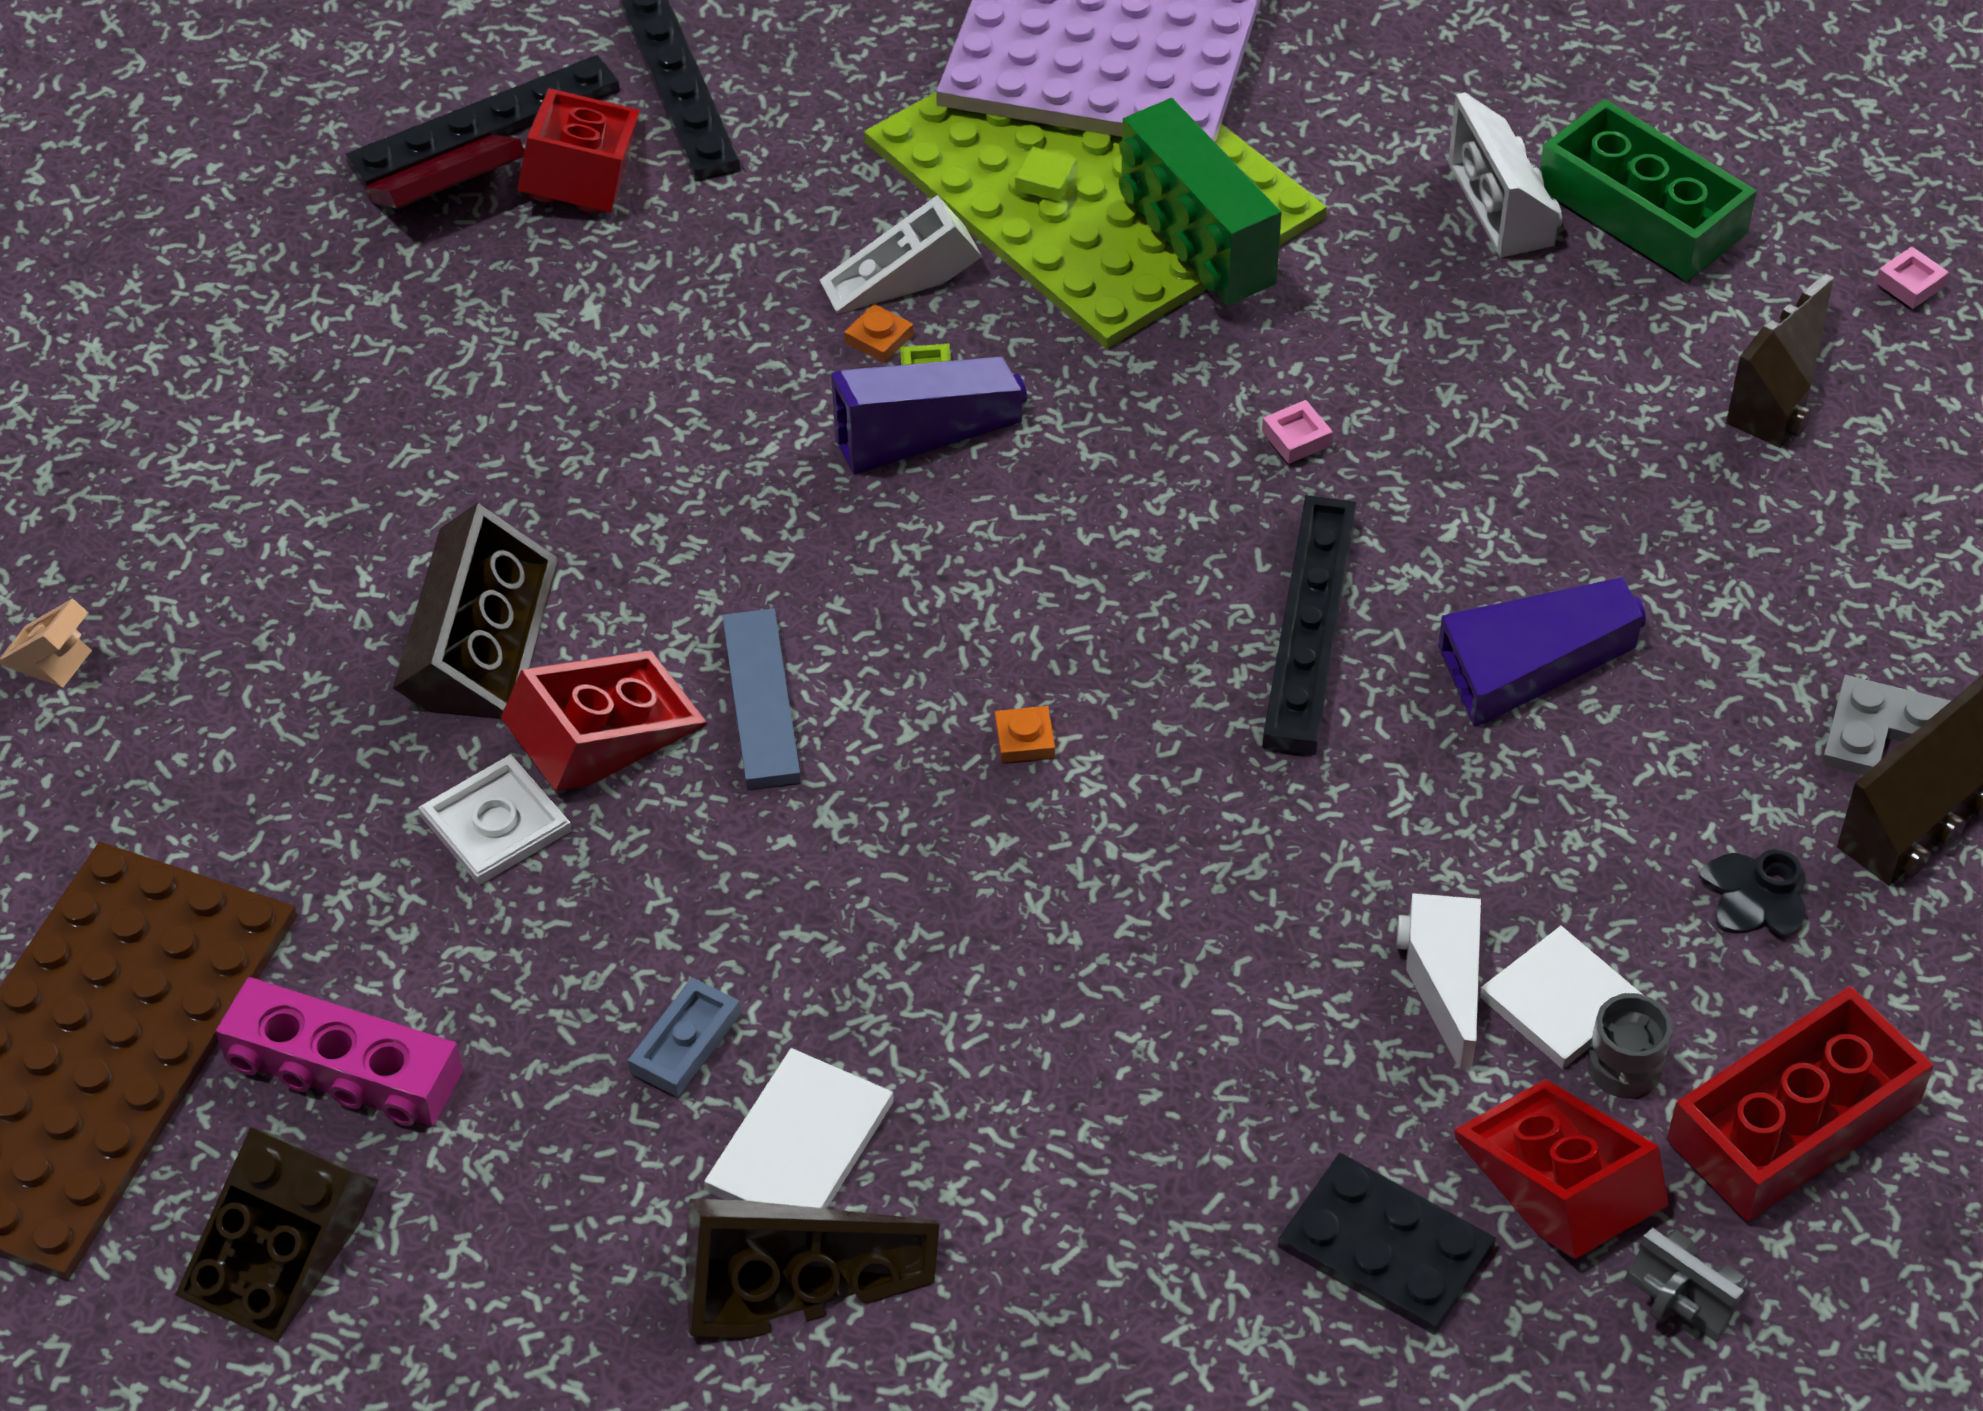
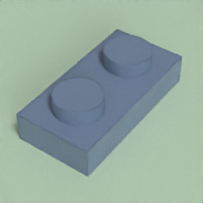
M691 977L628 1059L629 1073L679 1097L741 1015L740 1001Z

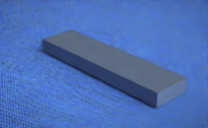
M775 608L722 615L746 788L750 790L801 783Z

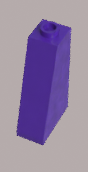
M1003 357L840 370L831 373L835 441L854 475L1022 422V403L1027 402V391L1021 376L1018 373L1012 374Z
M1624 577L1442 615L1438 648L1472 725L1477 726L1485 724L1636 648L1640 628L1644 627L1646 623L1645 609L1641 599L1638 596L1633 597Z

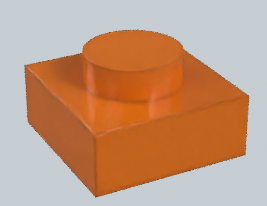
M873 304L844 331V340L846 344L885 363L914 335L913 323Z
M1048 706L995 711V726L1001 763L1055 758V743Z

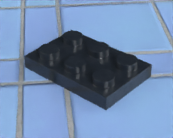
M1339 1152L1279 1236L1278 1248L1427 1332L1436 1335L1493 1250L1496 1237Z

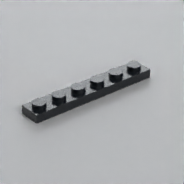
M619 0L621 10L694 181L740 171L738 155L670 1Z
M597 54L345 154L347 165L364 187L487 136L507 137L532 127L548 88L600 100L620 92L619 80Z
M1305 495L1263 732L1262 748L1316 755L1356 515L1357 502Z

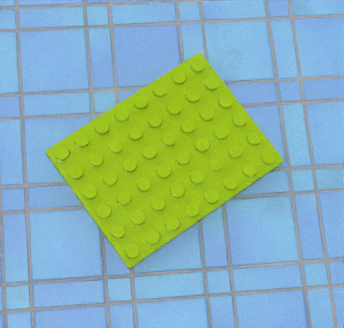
M936 92L864 131V142L930 199L938 195L972 235L1106 349L1207 289L1197 272L1186 261L1183 262L1177 257L1172 245L1162 234L1151 229L1146 217L1133 203L1129 204L1123 198L1118 184L1122 166V156L1119 149L1122 137L937 106ZM1221 123L1215 143L1282 212L1279 246L1326 218V205ZM1032 147L1077 158V172L1060 202L1015 190V176Z

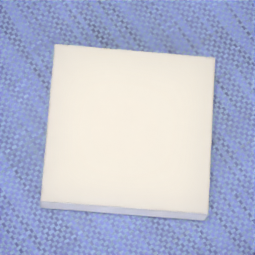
M511 754L418 807L421 818L478 885L490 880L572 831L571 822Z
M1559 926L1483 985L1480 991V998L1559 1067L1564 1069L1590 1048L1597 1014L1600 1007L1609 998L1623 993H1642L1565 928Z

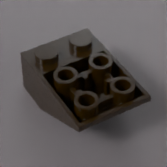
M250 1127L175 1295L278 1342L359 1226L379 1179L282 1136Z

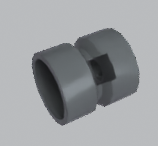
M1623 993L1611 997L1600 1007L1595 1020L1593 1040L1587 1058L1588 1073L1595 1085L1607 1094L1619 1098H1638L1649 1094L1658 1086L1663 1074L1666 1054L1673 1032L1672 1020L1665 1007L1653 998L1639 993Z

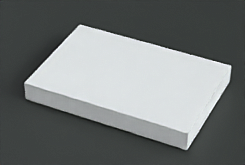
M791 1048L704 1181L705 1191L725 1200L757 1201L827 1209L893 1104V1092Z

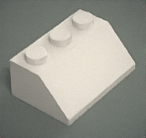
M1467 93L1456 94L1448 164L1498 255L1502 258L1555 246L1557 228H1560L1562 225L1561 209L1555 199L1551 200L1545 190L1540 170L1533 168L1528 160L1522 139L1519 136L1515 137L1506 119Z

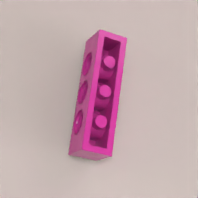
M251 977L247 978L216 1029L224 1059L236 1071L246 1075H255L257 1071L276 1076L285 1086L298 1092H306L309 1088H313L330 1094L336 1102L351 1109H358L361 1105H366L383 1111L390 1120L404 1126H411L414 1122L433 1127L463 1073L457 1042ZM397 1072L390 1076H384L388 1073Z

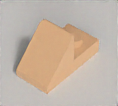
M72 598L30 622L22 629L0 657V665L63 688L92 651L79 639L81 633L76 629L89 612Z

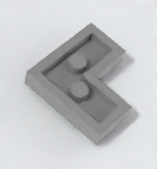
M1844 675L1821 765L1864 775L1881 761L1886 738L1903 742L1951 702V700Z

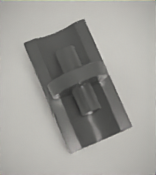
M1652 1228L1643 1236L1638 1255L1624 1279L1655 1300L1650 1310V1316L1655 1320L1663 1323L1674 1313L1716 1342L1727 1329L1744 1293L1742 1288L1746 1282L1745 1276L1728 1264L1718 1265L1715 1269H1712L1697 1259L1696 1254L1698 1251L1694 1241L1678 1230H1674L1664 1236Z

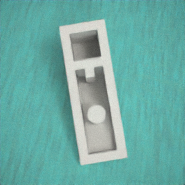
M937 195L821 278L820 282L836 312L841 314L942 285L977 261L982 255L965 225Z
M1412 893L1410 915H1399L1396 949L1407 950L1406 970L1459 1069L1471 1070L1477 1030L1481 899Z

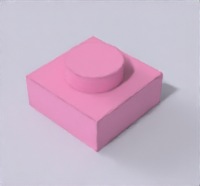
M1910 247L1879 268L1876 283L1914 309L1946 287L1949 272L1914 247Z
M1307 400L1263 418V434L1288 464L1332 446L1333 431Z

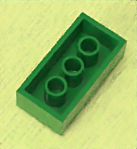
M1172 97L1124 117L1122 140L1119 143L1122 156L1121 177L1118 181L1119 189L1123 198L1129 204L1133 203L1146 217L1151 229L1162 234L1172 245L1177 257L1183 262L1186 261L1200 276L1203 285L1209 291H1214L1227 306L1277 284L1282 212Z
M1605 98L1543 144L1540 172L1543 177L1544 188L1550 196L1687 282L1749 232L1757 190Z

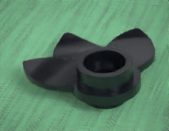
M1772 849L1762 853L1756 859L1740 853L1725 854L1704 865L1698 876L1703 882L1723 894L1719 900L1716 921L1718 927L1724 931L1746 933L1766 924L1775 934L1786 937L1797 930L1803 922L1806 907L1800 894L1805 884V873L1798 858L1788 851ZM1778 875L1785 881H1777L1768 876Z

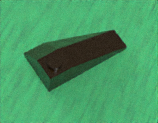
M1825 273L1801 294L1796 307L1790 304L1782 310L1779 318L1781 319L1780 322L1777 323L1770 320L1766 323L1740 355L1726 424L1778 448L1782 447L1791 434L1799 437L1803 433L1812 412L1806 405L1833 285V276Z
M689 1199L685 1250L690 1336L751 1338L771 1332L768 1320L803 1311L805 1319L808 1321L825 1316L823 1304L856 1295L860 1300L868 1303L934 1283L940 1223L937 1220L757 1201Z

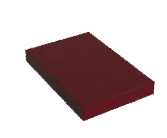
M490 135L364 186V190L371 203L401 208L523 158L524 148L520 138Z

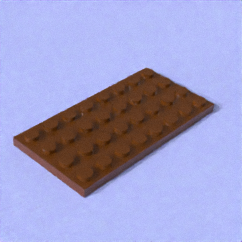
M100 841L97 843L0 986V1258L66 1282L69 1281L218 1044L219 1040L216 1029L248 977L254 979L260 977L298 915L294 905Z

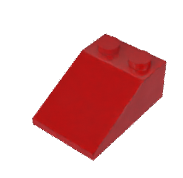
M548 88L527 136L517 191L529 193L530 197L542 202L560 200L572 203L578 209L588 213H601L602 211L612 213L640 110Z
M651 650L522 669L501 715V719L555 791L592 785L698 730L707 723Z
M1547 1079L1454 1129L1456 1141L1534 1232L1574 1259L1593 1251L1597 1246L1628 1228L1640 1224L1644 1219L1669 1205L1659 1146Z

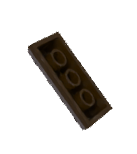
M476 503L441 527L393 689L428 712L501 719L520 671L522 669H529L558 557L479 503Z
M1983 675L1854 784L1837 848L1888 886L1892 885L1903 874L1910 878L1918 874L1929 860L1931 850L1939 843L1944 847L1950 846L1962 833L1966 825V819L1973 813L1980 817L1983 816Z

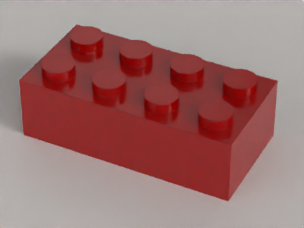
M1850 985L1676 1101L1667 1141L1748 1223L1921 1104L1934 1064Z

